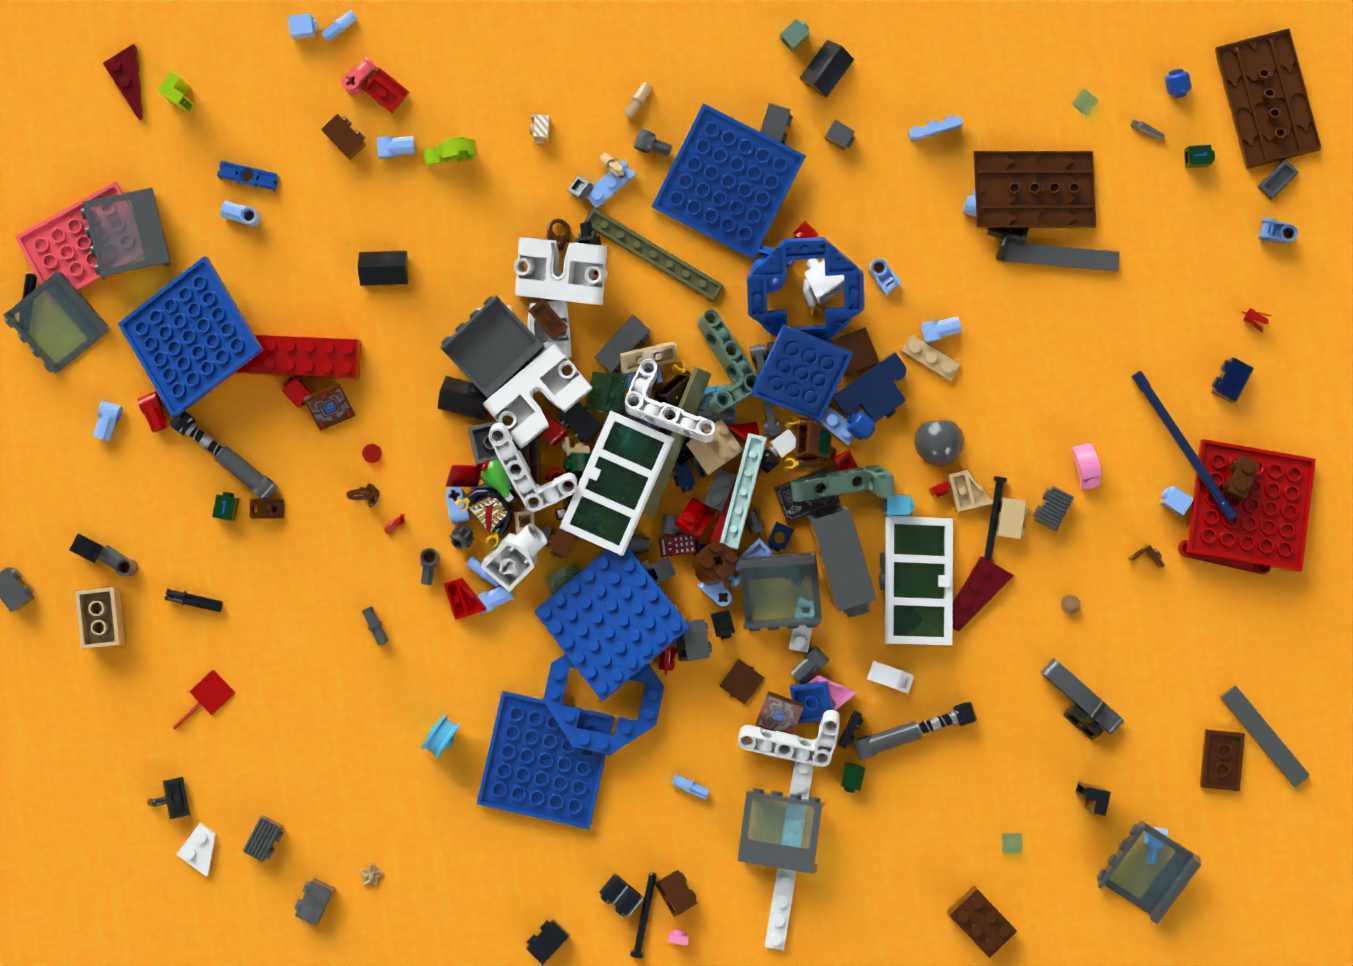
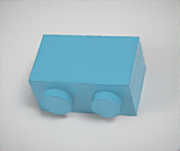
M910 495L883 498L884 515H911V511H914V500L910 499Z

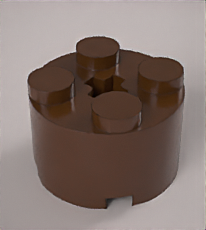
M717 541L706 545L693 559L692 564L697 579L706 585L722 583L736 569V553L726 544Z

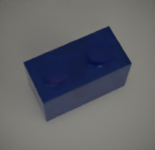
M1234 357L1225 360L1220 368L1222 370L1220 376L1216 377L1211 387H1213L1211 393L1230 403L1236 402L1254 368Z

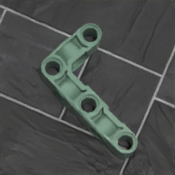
M709 309L697 319V326L733 383L709 400L710 410L714 413H721L750 396L758 376L719 314L715 310Z
M879 465L791 480L792 500L795 502L863 490H870L882 498L896 495L894 475ZM858 476L857 482L852 484L853 478ZM822 483L821 488L819 490H815L816 485Z

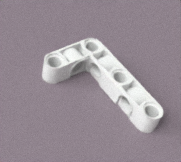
M652 359L642 361L625 398L627 413L683 436L704 443L711 442L715 437V424L711 420L695 416L681 408L649 398L657 378V364ZM649 368L652 369L653 372L646 373L644 372V370ZM631 402L639 403L637 406L629 405ZM668 415H672L675 418L673 420H667L665 417ZM709 429L711 430V432L705 434L702 432V430Z
M495 423L491 426L489 440L516 492L529 511H538L575 493L578 480L572 473H565L542 486L536 484L530 474L529 466L522 453L517 450L512 440L513 437L510 435L507 427L502 423ZM501 431L503 436L496 437L493 432ZM514 464L520 465L521 469L514 470L511 466ZM571 481L574 485L566 487L563 483ZM535 497L539 500V502L532 503L529 501V499Z
M835 710L824 712L821 724H819L818 738L813 740L780 731L775 732L761 729V727L744 725L739 730L738 745L744 750L824 767L830 763L836 746L840 715Z

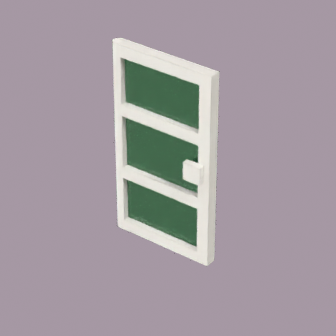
M610 411L559 528L615 552L620 556H624L675 438Z
M886 516L885 644L952 645L953 519Z

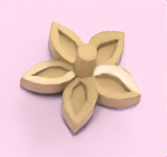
M374 863L369 866V870L365 868L360 869L362 875L365 876L363 884H367L371 880L372 884L377 886L378 880L376 877L381 876L383 872L380 870L375 871Z

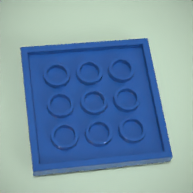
M783 324L751 394L821 422L853 353Z

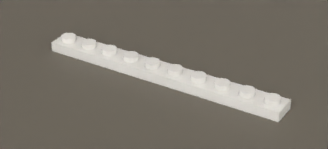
M794 761L789 797L790 794L802 795V799H808L814 765ZM787 803L781 845L801 847L807 805ZM777 868L764 945L767 948L784 950L797 871Z

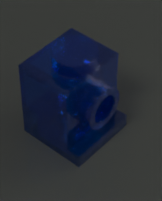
M690 463L674 467L672 472L677 474L673 476L676 487L680 486L682 493L693 490V486L696 483Z

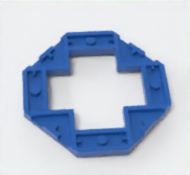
M825 237L784 239L747 276L748 315L753 320L758 321L771 335L777 337L782 325H787L786 310L767 311V279L786 278V260L824 258L825 276L844 275V307L825 308V325L792 328L830 342L831 338L837 332H841L856 314L864 310L863 270Z
M566 654L551 663L543 702L572 747L612 755L656 726L664 686L650 664L646 665L630 679V681L645 683L638 721L618 717L615 736L577 728L581 709L562 705L570 668H577Z

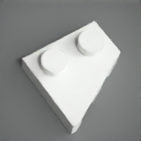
M199 823L177 855L203 875L208 876L216 833L204 824Z

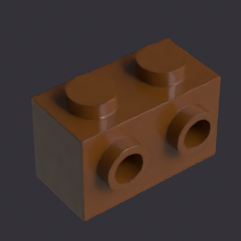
M337 114L321 130L351 160L366 146L363 141L365 137L358 129L355 132L350 127L352 123L345 116L341 118Z
M1240 456L1236 460L1234 459L1230 465V475L1226 477L1223 483L1224 490L1222 494L1238 502L1246 499L1260 463L1244 456Z
M558 528L556 534L552 533L547 541V544H549L548 549L551 550L550 554L559 559L568 557L578 536Z
M679 870L671 872L654 883L673 917L698 904L696 894L692 889H689L686 884L687 879L685 875L679 872Z

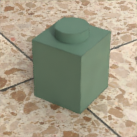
M796 19L780 34L779 39L793 52L809 37V27L804 21L800 22Z

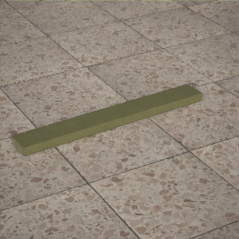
M592 207L584 222H591L592 229L713 302L724 286Z
M694 366L678 408L685 410L687 413L696 414L711 373ZM668 430L667 435L675 439L642 512L653 517L686 436Z

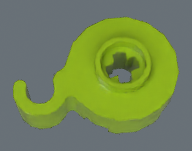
M464 137L451 138L446 142L440 143L438 147L424 149L425 166L430 167L435 163H450L449 159L458 160V162L474 159L475 156H478L476 141L474 139H465Z

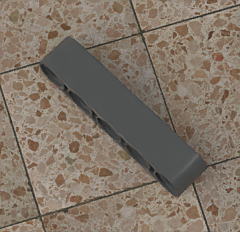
M1054 658L1041 671L1043 676L1078 707L1082 708L1087 715H1090L1099 701H1102ZM1106 704L1095 721L1112 735L1124 720Z

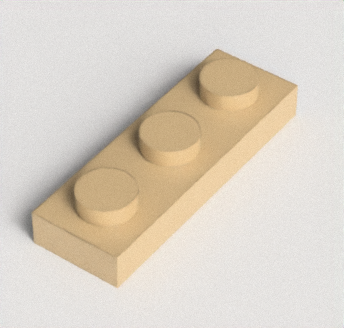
M912 334L901 350L904 354L951 381L960 366L958 362Z
M668 342L620 353L621 372L626 374L638 371L641 362L645 359L654 360L657 366L677 362L676 344Z

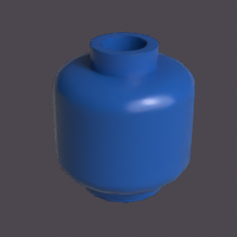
M1183 68L1169 71L1165 77L1167 93L1175 95V98L1187 96L1186 92L1192 88L1190 75Z
M863 411L856 414L853 412L846 420L848 422L847 431L859 440L868 439L875 431V421Z

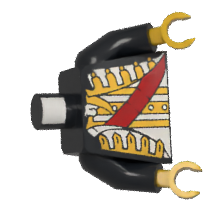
M476 488L466 495L464 500L458 499L455 505L463 502L464 506L459 511H466L469 508L490 534L494 533L493 536L486 538V543L490 538H493L495 543L491 547H495L498 545V538H501L510 526L513 517V505L510 502L516 498V494L510 489L509 497L504 498L494 488Z

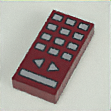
M691 534L659 538L660 557L698 553L697 540Z

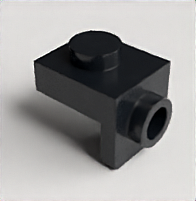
M725 610L711 614L716 637H721V640L732 637L731 633H735L730 611Z

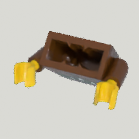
M795 415L788 416L786 420L788 422L785 427L792 430L796 426L795 458L798 461H795L793 458H787L783 463H789L791 467H785L784 471L790 472L794 467H799V469L813 468L822 465L823 461L835 457L837 450L831 446L832 436L818 421L802 418L798 420Z

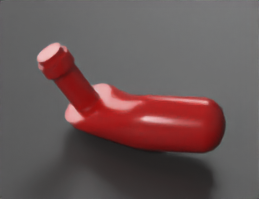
M400 514V517L390 521L384 528L385 533L389 534L396 526L402 525L405 522V515Z

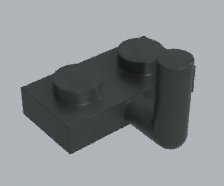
M1029 228L988 229L987 235L1002 239L996 259L998 261L1003 260L1009 241L1024 245Z
M1099 701L1088 716L1082 708L1073 705L1066 709L1063 716L1090 740H1093L1104 731L1095 720L1106 704L1103 701Z
M183 777L162 781L165 797L149 799L147 801L148 806L152 807L167 804L169 819L190 815Z

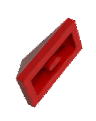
M757 422L731 425L728 428L745 442L748 433L760 436Z

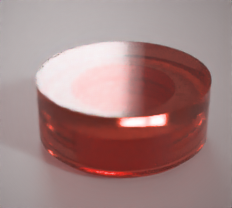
M368 444L363 448L362 456L365 461L376 463L382 457V450L378 445Z

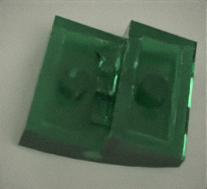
M593 371L590 385L593 388L587 393L584 408L610 413V411L620 413L629 376L612 372L608 374Z

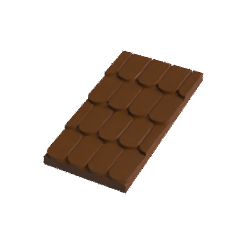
M1289 28L1215 48L1216 60L1222 76V83L1231 109L1246 169L1321 150V143Z
M974 151L977 228H1096L1093 151Z

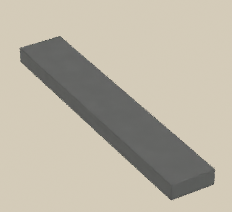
M1009 242L1003 262L1117 272L1119 252L1025 243L1020 245Z
M1236 685L1220 697L1293 787L1298 786L1310 776Z

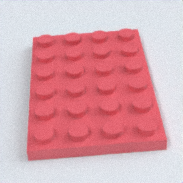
M117 182L106 186L15 236L40 284L50 278L57 270H60L78 291L101 279L100 275H96L94 264H97L96 256L92 257L89 245H93L92 239L87 238L85 230L88 222L87 219L83 220L80 208H84L83 202L123 194ZM127 200L89 208L104 269L128 264L144 255L135 215ZM45 291L51 304L57 303L49 292Z

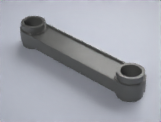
M765 344L750 347L752 362L756 361L758 376L764 366V360L767 359ZM763 400L767 421L763 422L765 436L776 437L781 435L779 420L774 418L772 403Z

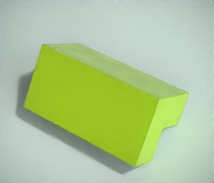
M170 71L157 92L186 113H189L194 106V103L186 96L191 87L182 78Z

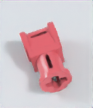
M364 56L362 63L357 68L354 67L342 78V84L349 94L359 93L362 85L367 81L366 77L373 70L377 69L367 57Z

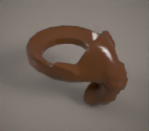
M553 219L547 225L546 237L548 240H556L558 250L562 251L565 243L571 237L570 226L563 219ZM555 223L564 225L566 229L565 235L557 236L552 230Z
M368 483L366 488L360 487L346 493L347 498L350 500L369 499V508L376 504L380 495L379 490L371 483Z

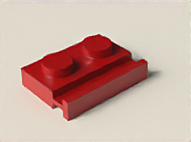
M380 67L362 88L364 92L392 114L407 94L410 93Z
M692 497L674 525L688 535H693L694 539L697 540L715 512L709 511L707 506Z

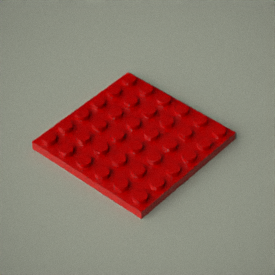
M1206 439L1200 440L1198 458L1221 492L1224 490L1223 483L1226 477L1230 475L1231 470L1229 469L1234 459L1236 460L1240 456H1244L1260 464L1246 499L1238 502L1224 496L1238 514V516L1230 521H1227L1217 502L1196 472L1186 552L1301 572L1303 569L1316 459Z

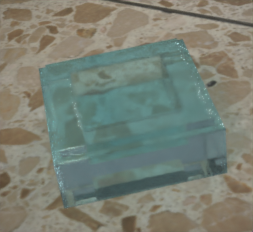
M1083 89L1071 105L1086 116L1098 102V99L1086 89Z
M1002 833V853H1022V834Z

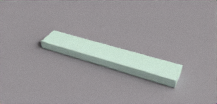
M748 433L720 539V543H724L738 550L767 440L766 437Z

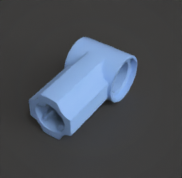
M383 136L376 138L378 158L380 159L393 158L395 155L415 154L413 136L399 138Z
M228 201L222 204L220 216L223 218L247 224L250 227H255L261 222L260 213L252 207H245ZM254 213L253 220L247 221L248 214Z
M958 316L921 324L925 343L961 333Z
M104 400L101 402L98 409L99 418L93 437L106 441L111 440L115 424L119 421L122 414V406Z
M500 586L490 592L486 591L477 595L487 608V610L479 613L481 615L495 609L498 605L514 599L512 591L508 592L503 586Z

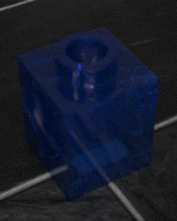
M776 521L766 542L770 544L769 548L777 552L780 549L785 550L794 529ZM777 532H781L785 536L782 543H777L774 540V535Z

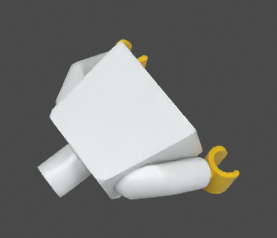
M809 259L806 264L810 269L805 272L806 279L803 281V295L808 306L811 307L810 315L815 318L813 315L814 309H818L820 315H822V310L816 306L817 303L821 305L844 290V275L825 276L824 260L819 263L817 259Z

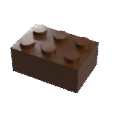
M975 886L967 891L947 911L948 915L989 958L1017 932L1009 921Z

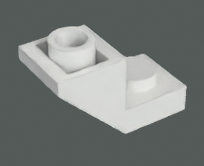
M873 661L867 679L908 694L914 675Z

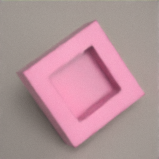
M674 929V932L670 931L668 942L688 946L689 935L685 934L686 931Z

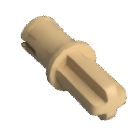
M644 81L642 82V85L635 95L631 96V101L623 111L625 116L631 119L634 117L640 106L645 104L644 100L653 89L652 86Z
M607 152L600 155L599 161L608 172H612L617 177L625 174L623 172L625 168L620 165L618 159L611 157Z

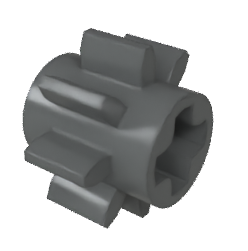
M456 526L449 536L452 539V545L457 549H463L464 547L468 549L475 539L472 530L467 526H461V528Z

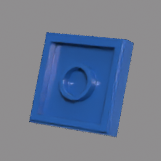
M828 681L790 686L792 700L805 704L798 724L821 721L824 712L834 710Z

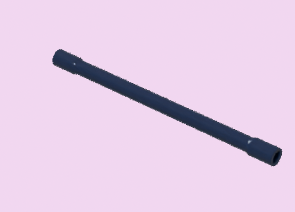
M1139 371L1134 374L1132 379L1144 393L1197 472L1227 521L1238 516L1151 388L1143 372Z

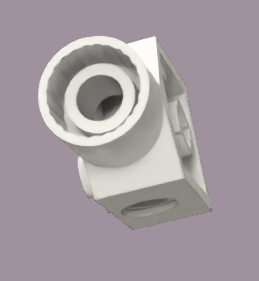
M527 524L518 535L509 533L484 558L481 568L510 592L535 567L538 560L537 553L547 544V538L538 527L533 524Z

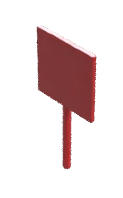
M452 465L445 486H478L481 479L482 465Z
M213 669L189 691L199 703L173 726V729H177L201 705L210 715H213L236 692Z

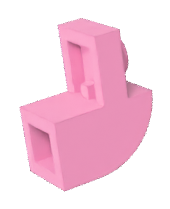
M1087 443L1072 447L1073 460L1079 473L1081 489L1086 490L1101 486V468L1092 444Z

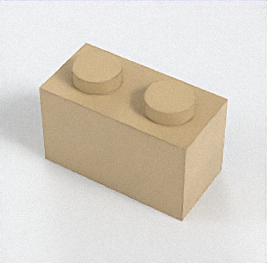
M1001 498L995 536L1021 539V536H1024L1025 524H1023V520L1028 514L1026 501Z

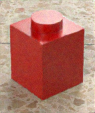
M296 377L287 380L283 385L284 388L281 390L297 408L305 405L304 397L312 394L300 379Z

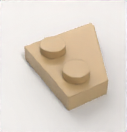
M968 470L948 475L956 512L993 504V500L984 492L983 488L974 480Z

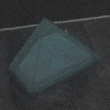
M577 561L543 578L550 593L554 594L582 569Z

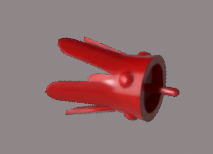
M1251 307L1247 313L1241 311L1245 314L1243 321L1250 323L1262 333V327L1255 321L1268 324V318L1262 315L1272 316L1257 312Z
M674 647L670 650L666 649V651L664 650L659 654V670H664L665 676H667V671H673L675 667L674 659L678 649L675 650Z

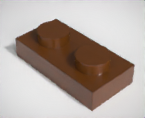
M543 298L528 310L553 340L568 329V326Z

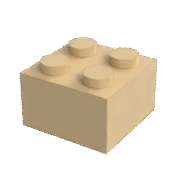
M722 419L714 423L715 437L711 442L704 443L691 439L686 443L708 475L743 451V448ZM705 429L702 432L708 434L711 430Z

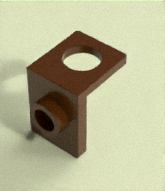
M250 499V518H284V499ZM255 504L257 505V513H256V514H255V512H254V506H255Z
M1145 545L1128 557L1130 561H1133L1144 552H1147L1158 568L1165 567V564L1160 559L1162 555L1156 548L1153 549L1151 545Z

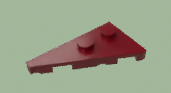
M133 43L103 62V65L136 117L141 120L143 119V105L141 104L140 95L141 83L138 74L137 47Z

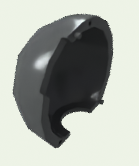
M933 421L919 426L915 433L914 444L917 453L924 461L931 465L943 466L952 463L959 457L963 450L964 437L961 429L954 421Z

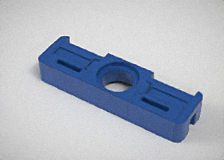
M225 161L220 162V171L217 173L220 179L223 177V179L236 181L239 184L266 188L273 192L277 189L279 176L276 173ZM251 171L253 173L251 181L243 179L245 172Z

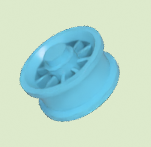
M444 714L438 723L432 727L420 749H427L435 755L434 758L437 760L444 749H449L455 741L453 736L461 724H454L447 719V714Z

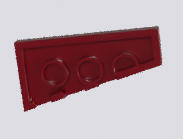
M980 556L953 601V629L959 632L1014 575Z

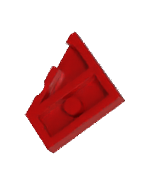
M463 578L444 583L455 620L487 610L486 606Z

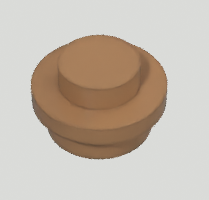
M1066 595L1061 600V608L1065 613L1074 614L1080 608V600L1074 595Z

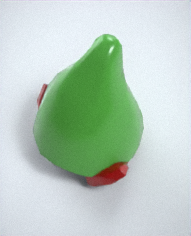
M486 460L481 466L480 476L482 481L496 489L502 497H509L511 481L500 460Z

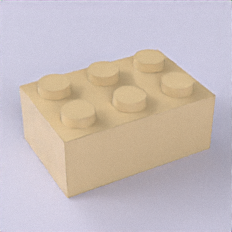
M109 587L75 591L81 649L125 644L120 588Z

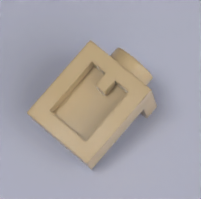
M565 437V442H562L563 453H567V456L571 452L591 453L590 446H586L585 443L574 444V447L571 448L569 437Z

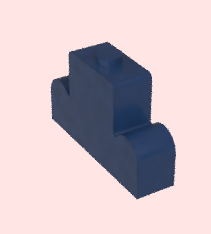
M894 352L835 394L832 399L840 411L846 415L855 413L860 405L865 413L875 422L884 416L888 419L896 413L895 408L905 402L904 396L894 382L900 381L905 377L906 367L897 353Z

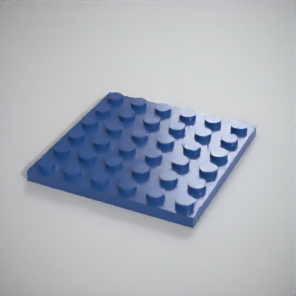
M703 103L651 207L754 259L759 245L763 242L806 155Z
M203 256L118 323L172 417L179 416L264 351L211 261L206 256Z
M622 538L616 540L614 544L620 545ZM629 546L624 556L606 549L534 611L601 701H605L691 628Z
M502 691L477 804L590 829L606 754L572 747L543 702V699ZM580 708L577 728L611 735L614 715Z

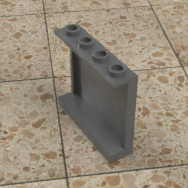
M497 295L486 299L483 303L485 306L480 310L476 309L469 316L471 319L466 324L464 322L455 329L456 333L452 337L447 336L441 342L442 346L440 347L487 398L491 397L517 375L545 348V345L537 339Z

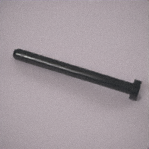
M994 476L993 481H996L984 554V558L989 561L992 559L1004 482L1007 483V478Z
M650 872L648 876L635 947L630 952V956L635 958H643L644 953L641 951L656 880V873Z

